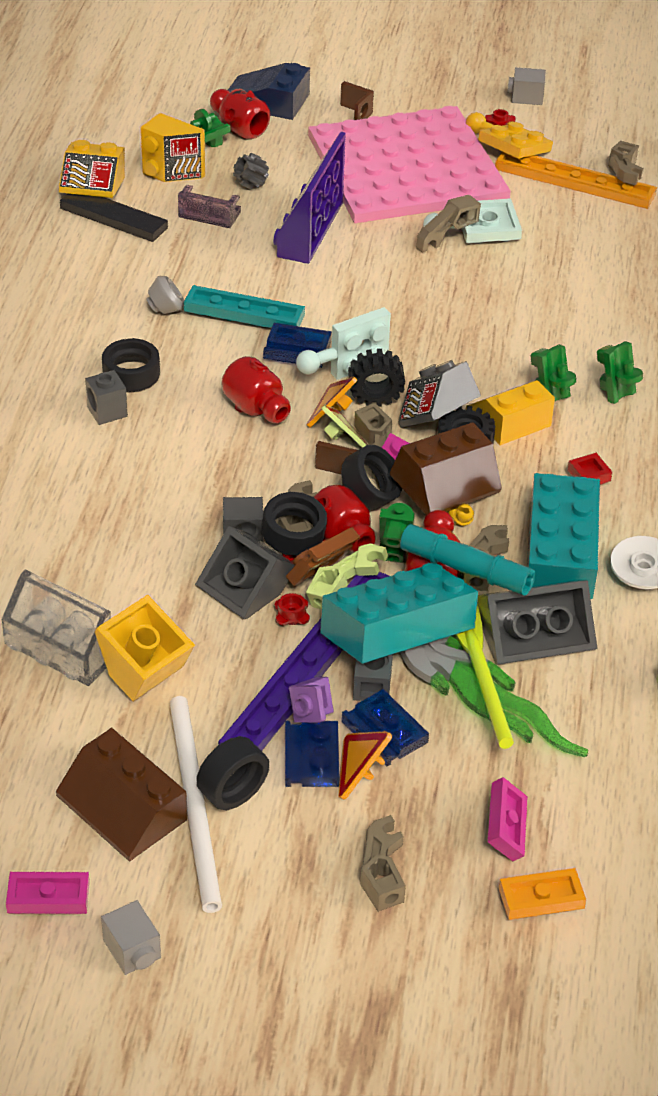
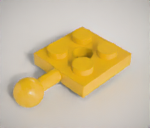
M478 112L471 113L466 119V124L471 127L475 134L479 133V141L518 159L550 152L552 149L553 141L545 138L541 132L524 129V125L521 123L509 122L508 125L503 126L493 125L486 122L484 115Z

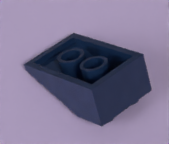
M283 63L238 75L228 91L242 89L248 92L251 90L255 97L267 104L271 116L293 120L310 95V67L301 66L298 63Z

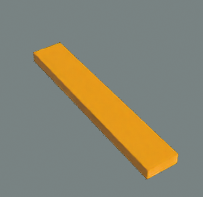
M502 151L495 161V167L498 171L646 209L649 208L656 196V186L640 182L632 185L622 182L617 176L534 155L518 159Z

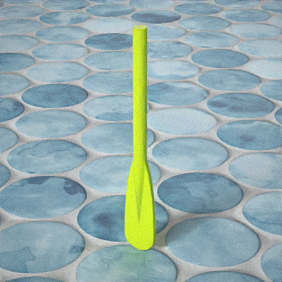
M477 604L475 628L455 634V636L470 656L499 746L503 749H508L513 745L514 741L483 653V628Z

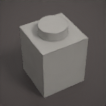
M515 67L514 77H509L508 93H513L512 103L543 105L546 70Z
M138 900L101 916L103 941L125 975L137 969H145L161 958L160 934Z

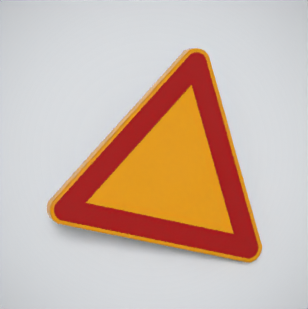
M353 376L331 383L306 425L311 428L325 414L321 409L324 405L339 411L342 409L345 411L353 402L345 393L356 383L357 379Z
M387 731L348 733L344 737L338 794L340 798L345 800L362 777L369 780L374 778L369 768L375 761L379 762L380 765L385 764L380 754L392 739L391 733Z

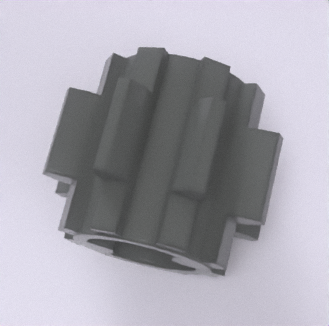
M250 153L249 156L243 154V157H239L236 164H234L233 175L242 186L252 189L253 186L259 188V185L263 186L265 184V180L269 176V167L266 165L267 162L262 160L260 156Z

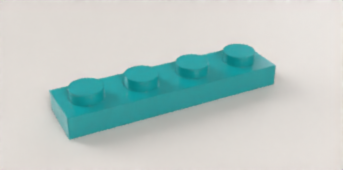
M196 285L191 287L184 300V311L222 318L227 321L248 323L254 326L279 329L284 332L297 333L305 316V306Z

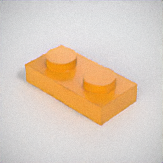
M576 868L501 878L499 882V891L508 920L585 909L586 897Z

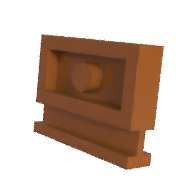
M351 527L309 550L303 551L293 560L295 566L286 575L287 579L295 587L315 576L319 567L333 566L352 548V543L358 541L361 537Z

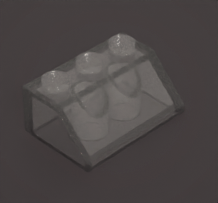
M25 569L19 576L1 619L4 644L14 651H20L34 658L41 665H47L63 673L67 678L77 680L88 687L107 668L95 635V630L111 619V611Z

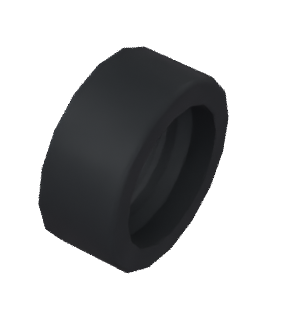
M128 338L112 342L104 349L102 354L103 372L115 370L125 385L126 392L145 390L154 385L159 379V351L152 343L142 339ZM130 361L146 364L133 369L117 366L118 364Z
M366 445L345 458L341 470L344 486L351 489L368 510H378L398 498L402 491L401 486L389 474L395 460L385 449L377 445ZM364 464L375 474L380 490L370 482Z
M300 492L278 494L270 499L264 508L262 535L266 543L274 550L286 555L298 556L303 551L322 543L327 525V513L318 500ZM286 515L299 516L309 521L313 528L308 531L293 532L282 528L275 520Z
M242 736L230 738L218 745L201 764L196 776L197 787L217 809L227 811L237 808L258 792L268 775L270 761L249 738Z

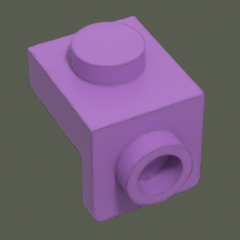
M315 677L289 686L294 722L320 723L326 720L325 715L334 712L328 677Z

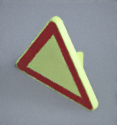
M326 405L321 408L333 419L324 429L332 439L337 440L346 432L361 447L368 445L339 410Z

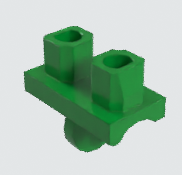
M203 108L195 111L194 120L190 122L191 125L204 129L205 143L210 147L222 145L223 135L230 133V125L228 123H222L213 112L209 114Z
M624 341L616 346L607 345L598 349L597 361L603 364L605 368V373L599 379L600 389L607 391L608 402L615 404L622 397L637 393L636 383L642 381L643 371L634 367L632 343Z
M558 344L550 349L541 348L532 352L530 355L531 365L538 368V377L535 381L538 380L555 397V401L570 397V386L576 383V374L568 371L565 346Z
M395 503L387 509L381 508L379 516L380 546L386 547L388 553L386 561L403 563L405 551L400 547L401 537L408 525H414L415 513L407 504Z

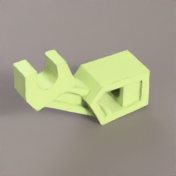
M375 544L359 546L358 551L333 566L319 567L306 591L311 606L322 610L323 595L334 593L340 588L347 587V580L356 574L358 576L378 575L380 571L378 564L372 561L375 559L386 561L388 557L386 547Z

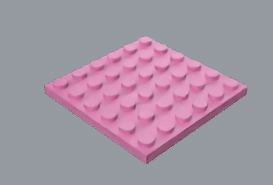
M444 106L443 108L432 110L421 109L418 112L395 113L382 117L371 116L367 119L345 120L339 123H321L317 126L308 127V136L321 160L340 132L346 133L343 203L354 223L440 211L445 208L449 199L469 194L477 201L510 199L511 191L471 127L466 124V119L457 106Z

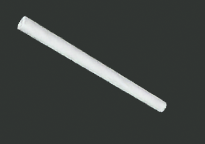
M176 696L170 700V709L182 784L187 795V815L202 909L206 913H215L222 908L204 795L197 787L196 776L199 766L188 701L183 696Z

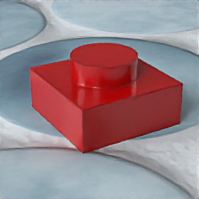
M597 452L569 460L567 470L573 477L600 479V485L611 482L612 470Z

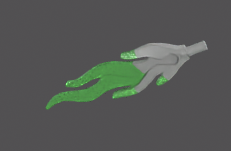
M448 636L400 652L405 664L415 675L434 686L445 696L449 693L450 683L461 700L471 710L491 721L470 656L466 651H463V647L457 639ZM486 659L503 709L525 719L549 744L557 749L577 756H588V749L576 745L560 735L546 713L539 706L510 693L514 691L516 682L500 667ZM503 710L509 729L518 733L527 743H532L534 733L528 724L515 715Z

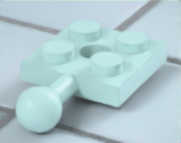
M511 198L479 200L478 202L481 203L479 222L462 228L466 243L508 242L510 240H520L522 237V228ZM431 213L427 215L423 221V227L426 226L438 213Z
M383 307L332 325V347L318 353L312 350L301 352L296 359L298 370L303 374L310 375L318 371L320 364L331 361V374L336 380L348 376V368L351 367L350 362L353 359L357 360L359 353L366 356V350L371 349L373 354L377 353V348H380L383 354H385L389 350L391 313Z

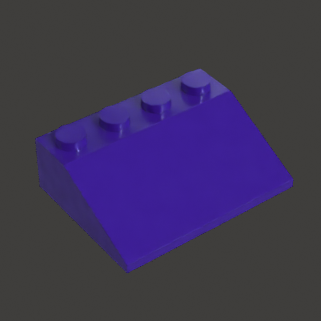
M345 132L338 134L307 184H303L299 198L294 199L290 213H286L284 216L283 225L280 229H276L273 243L277 246L278 258L309 264L343 204Z

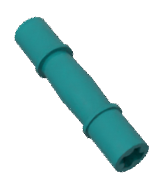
M413 524L408 525L402 534L401 549L428 559L431 563L437 564L440 562L462 573L485 579L489 585H497L523 596L527 595L533 586L535 570L507 560L502 555L495 557L472 546L449 540L445 534H437Z

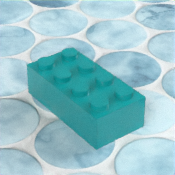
M534 473L527 567L535 570V580L532 587L588 580L590 599H593L598 572L600 479Z
M427 563L420 568L399 571L389 577L371 579L365 584L351 588H340L337 592L323 595L321 634L363 664L475 628L478 591L465 583L463 579L443 569L441 565Z

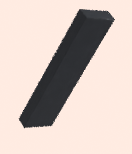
M68 193L60 200V209L151 242L155 241L168 229V220L105 197Z

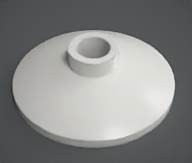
M634 536L618 543L612 551L610 561L614 574L622 582L635 588H658V539L650 536Z

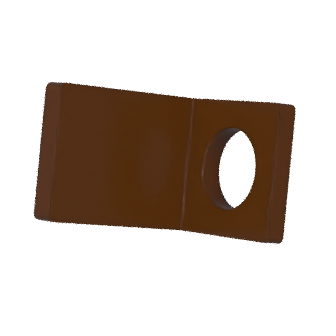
M346 81L342 82L340 105L354 110V120L367 119L373 114L374 91Z
M318 441L316 444L315 468L341 474L345 458L358 450Z

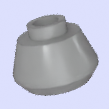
M158 276L148 290L149 297L147 302L156 313L161 311L163 314L181 310L184 305V298L179 289L169 277Z

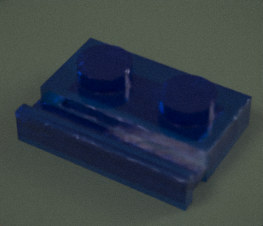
M273 323L267 339V345L263 349V359L296 364L298 355L305 350H312L318 353L329 349L332 341V331Z
M384 689L357 703L355 709L349 712L347 710L342 712V723L352 733L387 731L392 734V739L380 754L385 761L384 765L386 767L391 765V761L395 758L401 759L429 741V732Z
M285 721V787H291V783H302V787H339L338 721L302 722L301 724H291V721Z

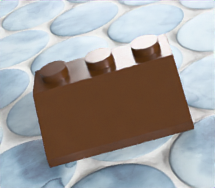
M473 422L401 446L389 473L425 515L434 510L448 512L462 504H469L497 494L502 489L493 443Z
M110 728L82 747L56 790V796L129 862L187 821L186 790L113 728Z

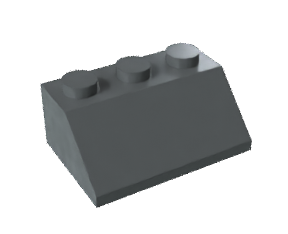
M588 580L532 587L525 596L510 590L478 595L483 633L497 665L598 649Z

